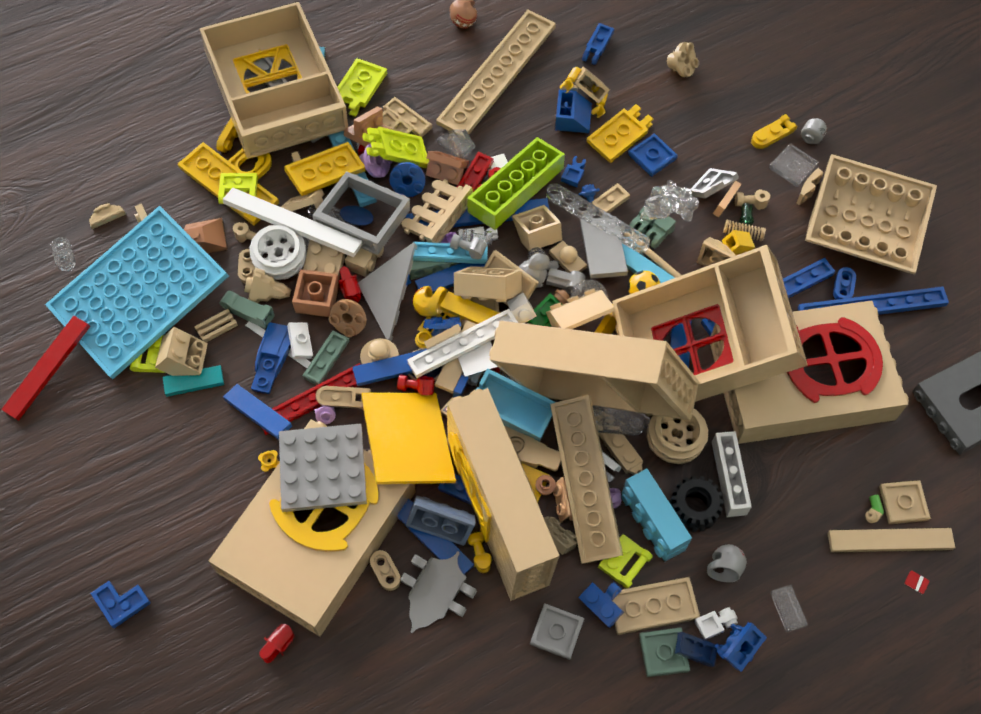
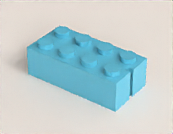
M487 368L479 383V387L476 389H489L504 426L540 442L553 417L550 404L556 402Z
M645 469L626 479L621 495L625 505H629L632 509L635 521L641 523L644 528L643 533L648 540L651 539L657 556L659 558L662 557L664 562L686 551L692 537L649 470Z

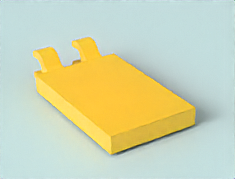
M637 104L629 111L624 108L587 137L586 142L609 163H612L648 133V129L653 125L651 123L653 118L647 115L643 120L638 121L636 118L641 115L639 112L641 108Z

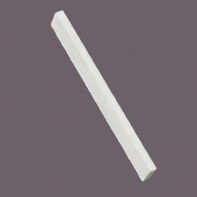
M232 188L223 198V204L271 224L286 226L298 235L351 257H354L362 246V240L235 188Z

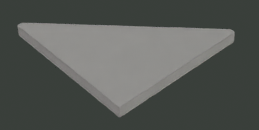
M414 242L358 282L365 300L385 338L389 341L393 339L392 333L399 317V307L406 291V282L413 265L414 252L417 250V245Z

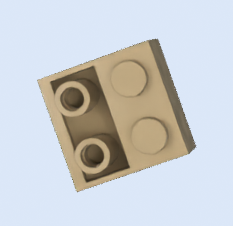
M173 327L162 337L155 368L172 376L200 375L208 343Z

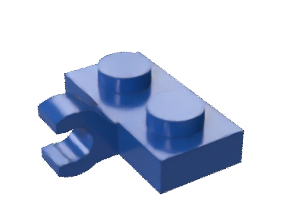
M592 582L578 597L609 628L624 613L612 601L622 591L615 582L608 587L605 593Z

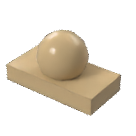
M564 241L549 250V254L556 261H559L558 263L568 273L571 271L582 272L587 268V264L578 256L576 249L568 246Z

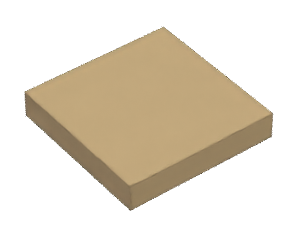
M920 480L880 484L879 488L888 524L921 522L931 519Z

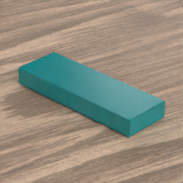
M221 365L204 368L200 375H170L163 377L166 397L224 385Z

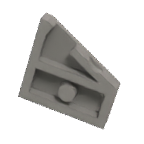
M710 168L689 191L691 196L707 198L738 180L739 177L737 172Z

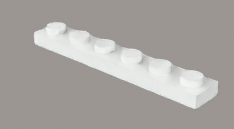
M507 309L407 359L408 364L416 378H419L494 340L495 330L500 321L518 322L510 309Z

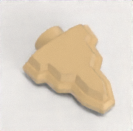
M255 268L253 276L246 279L244 292L249 293L248 300L259 303L260 301H269L271 298L282 299L290 297L291 289L283 283L276 282L273 276L265 273V270Z

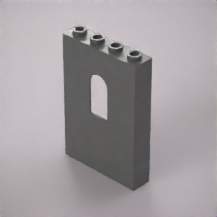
M981 351L918 383L912 391L915 399L922 404L927 415L934 420L939 431L946 436L951 447L959 455L981 444V406L974 410H968L962 407L959 402L961 394L981 384Z

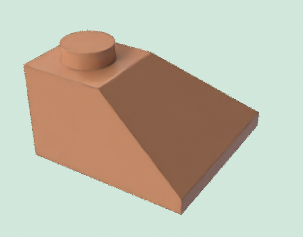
M222 218L185 225L184 231L206 253L227 250Z

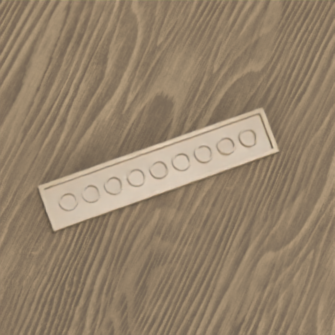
M527 10L436 119V124L466 139L552 33L556 23Z

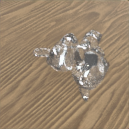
M668 180L667 185L655 186L651 190V195L644 204V211L640 216V221L666 219L670 213L679 214L683 221L691 222L693 211L698 208V199L691 197L692 190L690 188L676 186L674 181Z

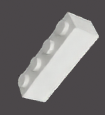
M736 431L716 433L712 440V447L726 516H745L752 507Z

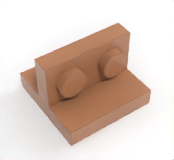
M377 106L354 119V124L344 129V136L366 147L369 142L363 140L362 134H368V127L393 129L383 124V109Z
M428 151L426 158L430 160L425 175L439 180L445 179L449 183L458 185L462 179L464 169L468 168L470 161L439 151Z

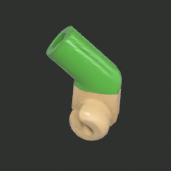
M879 495L869 497L872 508L865 514L866 520L869 523L878 522L884 514Z

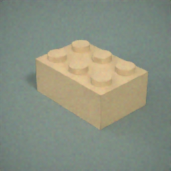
M470 266L454 272V295H459L462 299L478 297V300H489L492 298L496 302H506L508 298H514L515 295L522 292V270Z

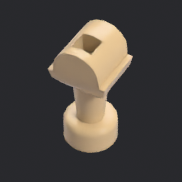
M762 189L757 190L755 195L744 196L743 192H736L735 206H743L744 203L754 204L758 210L766 208L770 200L769 192Z
M239 222L233 226L235 238L241 243L246 241V239L252 240L257 234L249 230L245 222Z

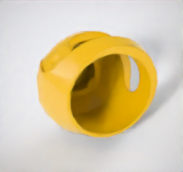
M431 286L421 287L413 296L414 309L421 316H439L442 312L440 305L447 294V289L441 286L432 294Z

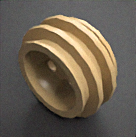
M694 408L691 421L653 415L647 427V440L651 450L657 457L668 463L683 464L691 462L700 455L708 441V427L705 419ZM661 424H666L668 428L662 429ZM686 440H691L693 444L688 445Z

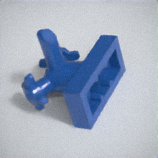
M750 622L745 627L732 623L730 627L733 630L730 632L724 646L722 644L715 645L722 659H726L740 672H742L748 662L753 660L754 654L767 638Z

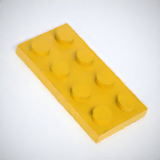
M349 142L285 166V172L301 196L337 183L346 171L356 175L365 172V165Z

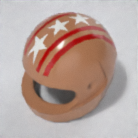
M456 0L451 4L450 18L457 27L469 28L475 23L477 10L473 8L474 0Z

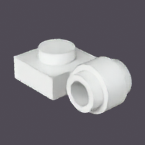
M728 607L719 612V617L713 611L695 619L703 639L707 640L723 633L724 625L726 628H731L732 623L738 624V617L734 610Z

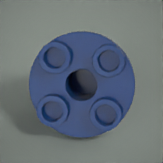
M400 163L391 171L390 185L400 195L406 197L416 196L422 192L425 186V174L414 163Z
M431 317V319H425L424 328L434 329L431 333L434 337L457 324L461 327L462 322L460 317H449V319L442 320V317Z

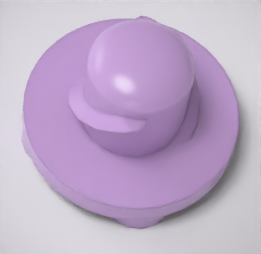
M369 143L359 158L365 165V170L372 177H385L393 161L385 160L380 155L376 157L368 155L367 147L372 148L371 143Z

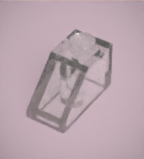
M466 129L447 131L437 139V142L456 157L465 158L476 147Z

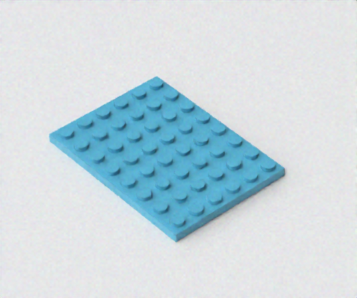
M158 206L45 305L64 326L67 325L73 315L91 326L79 343L106 374L114 379L227 279L229 275L161 206Z

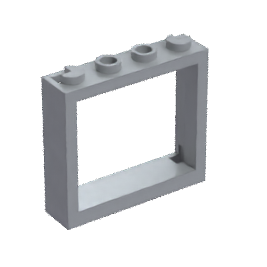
M346 171L314 212L313 221L362 240V249L378 255L410 211V198ZM348 187L396 207V210L377 236L327 215Z

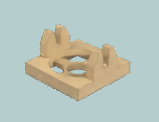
M319 189L304 196L299 195L290 198L281 208L296 213L295 210L314 204L317 210L323 202V190Z

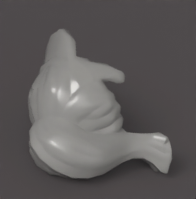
M536 253L530 259L524 261L519 268L539 282L536 288L543 287L542 283L548 276L547 270L551 268L558 269L559 261H550L547 255Z

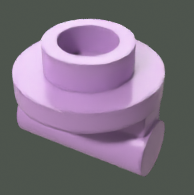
M322 406L314 409L317 421L324 424H330L334 421V407Z

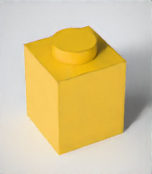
M733 230L722 239L723 244L727 245L736 256L755 248L749 232Z

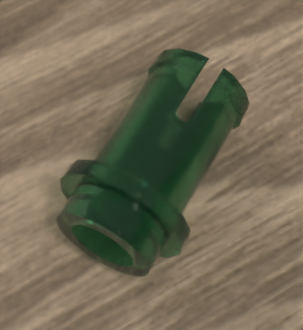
M748 203L741 206V224H747V226L750 224L752 226L754 223V218L752 217L753 206L751 204L749 209Z

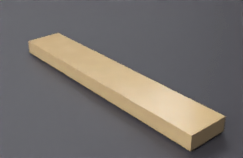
M951 528L829 530L828 532L831 552L955 549Z

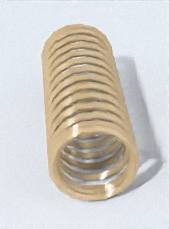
M726 220L723 233L727 232L729 225L728 234L731 227L732 231L734 228L740 231L742 227V231H744V228L745 232L748 230L750 233L751 231V238L755 229L753 240H755L757 231L756 240H758L760 232V241L762 242L764 239L766 228L756 226L753 228V225L750 227V224L747 226V224L744 225L740 222L737 225V221L734 224V221L731 223V220Z

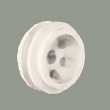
M269 225L261 229L253 237L249 247L250 258L254 267L265 270V273L273 276L274 280L288 279L297 274L304 266L307 254L302 236L296 234L290 228L281 225ZM291 248H295L293 253L289 252ZM266 253L268 254V257L263 258L262 255Z

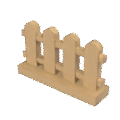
M445 179L443 181H433L432 188L434 193H424L422 195L423 207L419 205L414 206L412 213L415 217L413 219L405 218L401 222L404 232L408 235L410 232L418 235L419 239L423 242L426 239L427 242L441 243L445 235L448 234L467 209V197L473 193L471 186L465 185L464 187L458 186L457 188L450 185L448 180ZM440 194H443L450 198L448 200H445L438 196ZM433 207L440 211L438 213H435L429 210V208ZM420 219H421V220L426 221V222H428V223H430V224H429L428 226H425V225L419 223V221H420Z

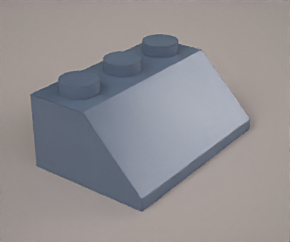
M416 495L406 526L464 546L475 526V515L469 514L464 510L449 507L447 504L437 503L427 497Z

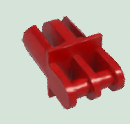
M341 267V280H338L340 291H342L345 299L358 303L361 299V289L356 275L351 276L348 267Z
M280 624L268 638H264L267 643L260 650L259 654L265 663H271L279 653L284 656L283 652L295 638L289 625Z

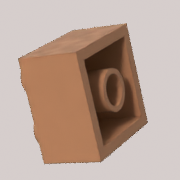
M300 269L292 300L295 313L329 317L330 310L336 303L339 290L337 274Z

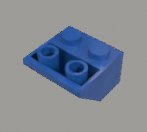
M559 90L555 130L589 133L592 103L577 91L570 90L566 93L567 90Z

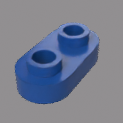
M841 268L836 275L833 296L836 300L852 298L854 294L856 273L851 268Z

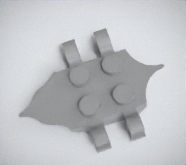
M459 551L453 557L443 560L431 557L426 561L415 554L411 560L412 564L423 569L418 579L416 580L406 573H403L400 578L402 583L412 587L408 596L410 600L409 616L412 622L411 633L418 628L429 626L437 619L444 618L448 609L460 617H463L466 608L454 602L455 597L461 591L473 599L477 591L472 586L464 583L467 577L458 566Z

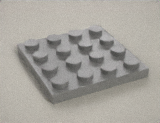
M361 424L279 431L282 512L367 504Z

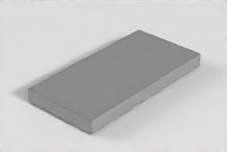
M616 216L580 219L590 279L627 276L628 270Z

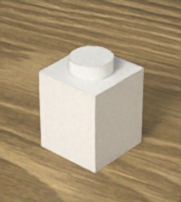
M524 293L507 302L518 323L524 324L536 317L534 309Z

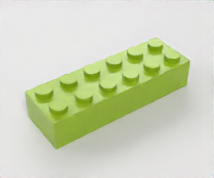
M535 138L467 197L468 213L496 230L564 169L565 154L540 138Z

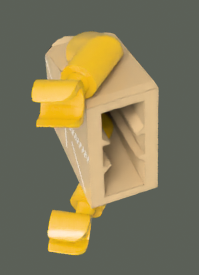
M584 66L582 68H573L567 79L560 85V89L565 87L566 93H568L574 87V84L597 102V107L591 113L592 115L596 113L597 118L605 114L604 106L609 92L608 87Z

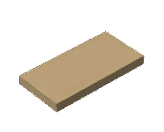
M690 577L622 589L620 594L612 600L624 612L615 622L617 635L694 621L700 617Z

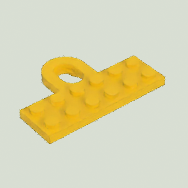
M203 142L180 161L178 167L218 198L221 173H257L259 180L269 171L272 160L270 153L256 156L258 161L255 163V167L251 171L243 172L239 169L240 165L247 160L243 148L229 160H226ZM257 183L256 197L277 206L279 199ZM230 207L240 216H242L244 219L250 222L253 226H255L261 220L255 216H252L238 209Z

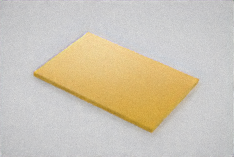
M419 393L361 394L376 484L456 482L436 393L433 395H421Z

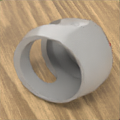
M727 544L720 546L714 551L712 555L714 561L707 566V573L712 579L721 582H735L740 579L745 571L747 560L740 548ZM724 568V572L717 573L713 569Z

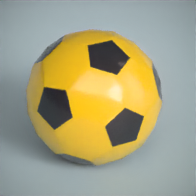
M642 270L631 276L628 282V292L633 294L661 282L653 272Z

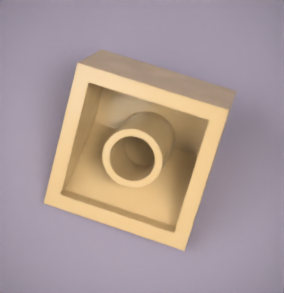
M545 205L512 216L520 240L529 252L562 241L561 222Z

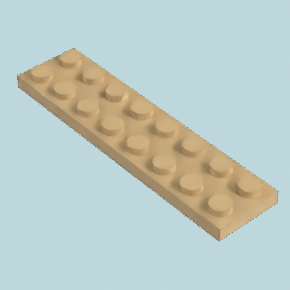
M584 395L552 403L550 405L581 564L623 556L591 396Z

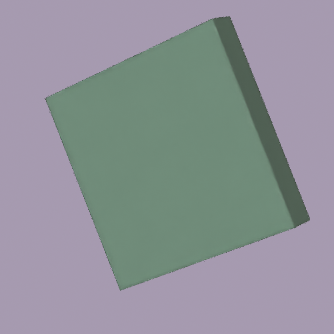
M682 628L639 634L647 677L690 671L688 658L675 654L678 633L682 632Z

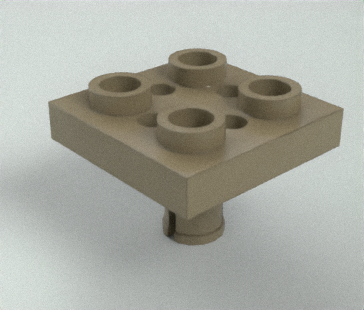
M544 517L558 552L563 555L576 548L578 543L573 532L562 528L560 522L554 517Z

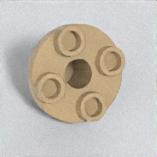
M691 42L680 43L676 50L669 54L667 58L668 67L673 69V71H677L682 77L691 76L699 65L694 45Z
M381 338L366 343L360 354L362 364L399 356L398 349L394 343Z

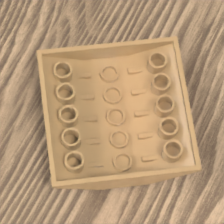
M831 154L810 217L805 241L915 275L937 185Z

